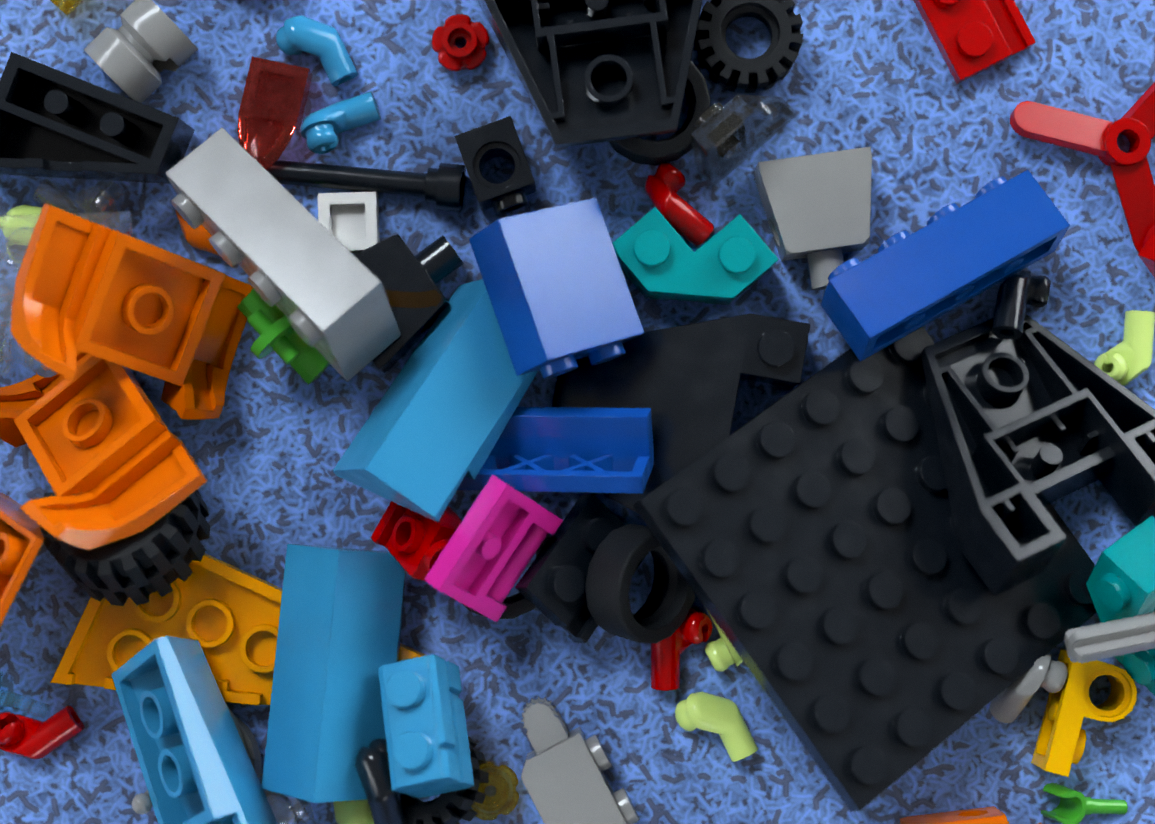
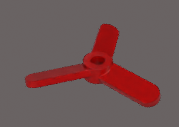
M1155 82L1121 119L1114 122L1032 101L1019 103L1010 115V125L1018 135L1097 155L1104 164L1111 167L1133 244L1137 251L1140 252L1147 232L1155 225V184L1146 157L1151 147V139L1155 136ZM1119 134L1126 136L1129 140L1130 148L1127 153L1118 147L1117 137Z

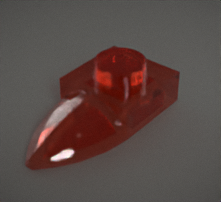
M252 57L239 109L238 139L239 144L267 170L280 158L290 143L294 131H300L312 73L309 68Z

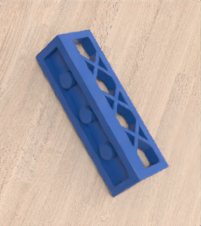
M517 407L475 480L465 476L457 490L482 491L491 476L494 475L517 491L643 494L654 466L651 408Z

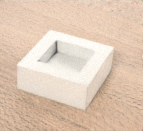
M376 191L318 193V221L351 253H359L379 243L378 194Z

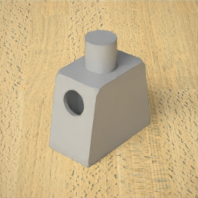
M871 146L758 162L753 171L754 180L780 260L807 258L812 290L826 289L829 281L828 276L834 269L844 263V252L862 250L869 244L872 174Z

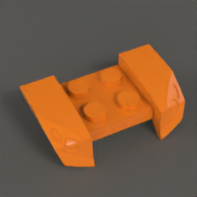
M44 203L16 277L10 332L17 343L28 354L71 382L76 373V350L164 380L161 400L177 411L181 419H216L220 417L225 403V392L230 369L247 318L237 306L252 291L253 287L222 272Z
M76 350V373L72 382L50 368H46L24 381L0 387V439L15 448L27 443L56 496L28 500L20 509L42 528L63 542L82 549L91 550L140 533L207 482V479L183 442L169 431L130 368Z

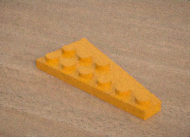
M204 553L201 561L192 560L189 564L193 573L185 582L178 577L170 584L173 589L172 592L163 597L157 591L151 593L148 603L136 605L128 597L124 606L111 605L105 597L101 601L90 597L50 683L89 685L116 690L111 675L155 638L172 636L199 641L225 702L258 706L261 704L270 705L282 588ZM400 643L398 662L424 656L425 654Z

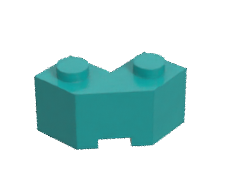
M656 207L612 242L622 271L647 299L729 305L767 273L779 260L741 214L735 217L695 252H693Z
M1152 515L1102 551L1086 583L1101 623L1155 612V518ZM1155 648L1115 656L1134 681L1144 685L1155 695Z

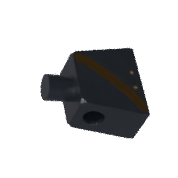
M398 234L354 255L381 281L401 336L372 360L377 368L384 373L390 370L430 329L438 315L449 305V302L436 284L464 263L443 235L415 256Z

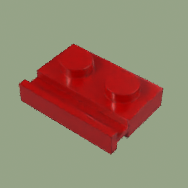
M913 0L957 84L1032 47L1036 43L1014 0Z

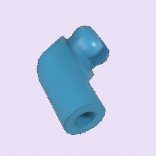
M299 15L286 19L284 26L278 29L276 42L280 50L289 56L293 54L300 55L302 52L318 56L332 86L343 84L358 75L350 55L334 27Z
M370 91L334 103L306 116L301 125V136L307 139L308 149L316 154L328 153L334 150L339 143L337 134L381 120L373 93Z

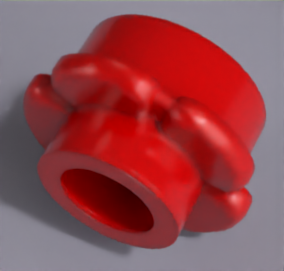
M456 14L448 17L443 27L439 26L435 29L432 36V48L435 52H438V61L444 68L454 72L465 69L473 70L479 67L486 59L485 47L489 44V35L482 23L472 22L468 15ZM458 38L466 40V45L463 48L456 47L455 42Z

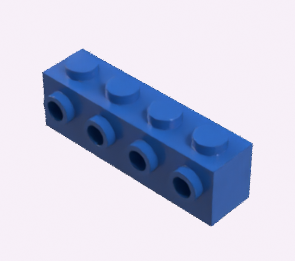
M1029 170L1008 181L1004 176H1001L982 187L976 194L975 199L967 204L958 207L956 203H952L943 207L928 220L927 226L910 235L907 230L894 234L878 248V253L860 262L858 258H852L839 265L828 276L829 281L821 306L861 362L1055 252L1070 224Z

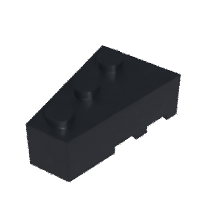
M13 52L10 54L0 79V174L171 184L165 173L184 158L195 131L175 116Z

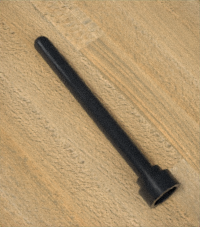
M254 158L280 184L425 197L426 203L436 204L437 210L461 212L463 207L466 180L465 165L440 163L439 169L428 168L427 173Z

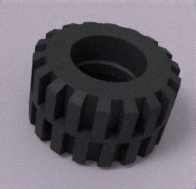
M198 490L144 531L91 550L82 549L63 542L40 526L41 531L46 535L44 537V544L47 550L80 589H84L90 597L98 601L105 597L111 605L124 606L128 597L136 605L148 603L149 595L156 591L161 597L172 592L173 589L170 584L179 577L185 582L193 573L189 567L191 561L202 560L206 549L200 541L210 537V525L205 519L209 516L208 509ZM55 492L45 493L43 498L56 496Z

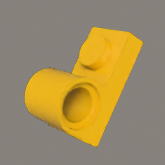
M1060 649L1058 661L1063 662L1067 666L1068 675L1059 692H1049L1031 763L1044 771L1068 777L1071 765L1078 764L1084 752L1086 732L1084 729H1081L1083 718L1087 717L1102 722H1115L1123 719L1132 711L1136 703L1137 688L1133 678L1126 670L1099 660L1086 663L1073 662L1069 659L1067 651ZM1105 675L1111 684V693L1103 704L1094 706L1089 697V688L1097 677Z

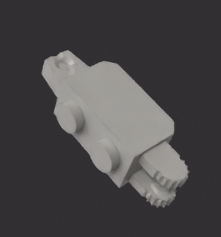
M538 696L537 699L531 698V702H526L527 706L523 708L524 712H522L523 718L521 722L524 723L523 728L527 729L526 735L534 750L527 754L521 779L544 824H634L639 821V816L625 789L622 788L613 792L603 771L611 768L612 764L597 735L595 734L586 739L580 726L569 732L559 711H555L556 705H552V700L548 701L546 697L540 698Z

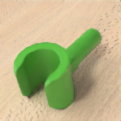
M1052 782L1045 785L1043 791L1060 797V803L1052 811L1041 810L1040 813L1044 817L1062 824H1078L1085 815H1125L1128 806L1125 800L1092 799L1091 797H1085L1079 791Z

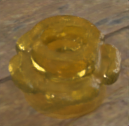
M486 761V763L479 765V768L482 771L488 772V783H479L478 791L485 793V788L492 785L496 788V794L493 796L486 795L483 804L473 802L471 808L477 813L475 817L491 821L495 820L499 814L508 815L516 807L519 800V793L516 791L518 778L508 766L503 764L498 766L492 761Z

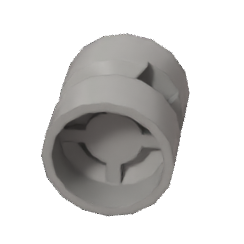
M135 0L120 14L122 26L119 29L106 27L84 48V51L132 100L139 103L147 99L162 84L161 71L164 69L176 71L198 50L192 41L152 0Z

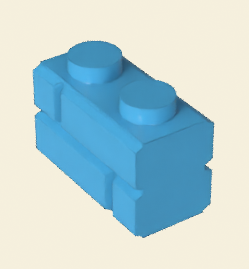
M434 654L379 667L378 673L392 790L402 794L407 793V795L415 798H426L473 787L474 779L464 703L458 696L462 692L459 666L449 661L445 662V659Z

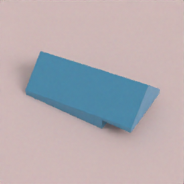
M483 279L458 286L448 301L449 305L438 315L333 469L336 476L436 522L440 520L464 477L475 480L539 371L516 375Z
M287 544L262 789L311 803L367 800L355 767L356 756L362 747H368L374 739H386L378 668L382 665L398 662L406 570L390 552Z
M172 636L155 638L111 674L158 824H278L198 640Z

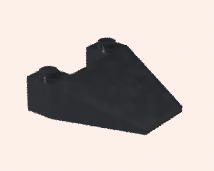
M478 0L481 9L556 148L677 132L702 0Z
M745 314L647 331L624 343L623 347L626 354L597 365H591L589 356L576 359L578 368L557 376L552 407L651 408L654 466L643 494L601 493L638 513L633 504L730 435L740 378L792 388L800 384L810 324L757 314Z
M1025 314L1023 333L1020 338L997 339L989 337L993 334L994 318L929 345L921 353L958 545L994 597L1043 573L1067 539L1065 533L1044 506L1099 480L1134 526L1139 525L1151 515L1155 517V409L1027 314Z

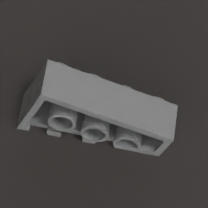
M220 128L165 173L177 194L171 200V203L180 216L193 229L202 224L212 235L209 238V242L223 260L231 267H235L238 264L249 275L247 279L258 295L271 307L276 305L286 315L289 324L309 346H314L346 382L352 379L401 336L381 281L223 128Z

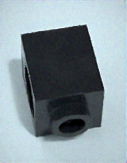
M511 116L455 136L481 211L493 208L495 215H502L520 209L529 203L526 195L536 192L535 181ZM495 157L506 158L515 166L511 178L499 184L491 183L482 176V169L486 162Z

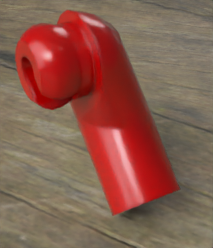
M663 163L658 166L653 176L648 175L645 191L653 205L676 232L694 247H698L710 236L714 225L677 194L678 190L683 188L686 182L683 173L673 165Z
M691 608L683 624L672 636L656 644L651 643V688L662 691L680 688V654L692 643L697 645L709 639L712 633V622L707 614L697 612L694 608Z
M69 705L44 722L11 712L0 713V749L22 757L40 759L84 730V724Z

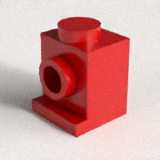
M391 501L370 538L375 544L385 546L412 578L425 581L426 575L462 520L449 506L445 509L440 520L436 522Z

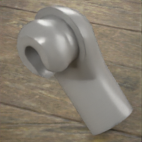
M1051 654L1040 657L1029 670L991 701V714L996 720L1003 723L1015 721L1039 687L1050 693H1057L1062 689L1068 675L1067 666L1063 662L1052 660Z

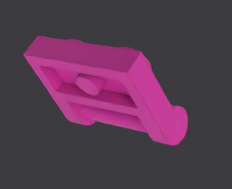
M492 475L424 580L443 594L498 622L507 608L503 604L504 600L547 534L550 533L554 536L564 520Z

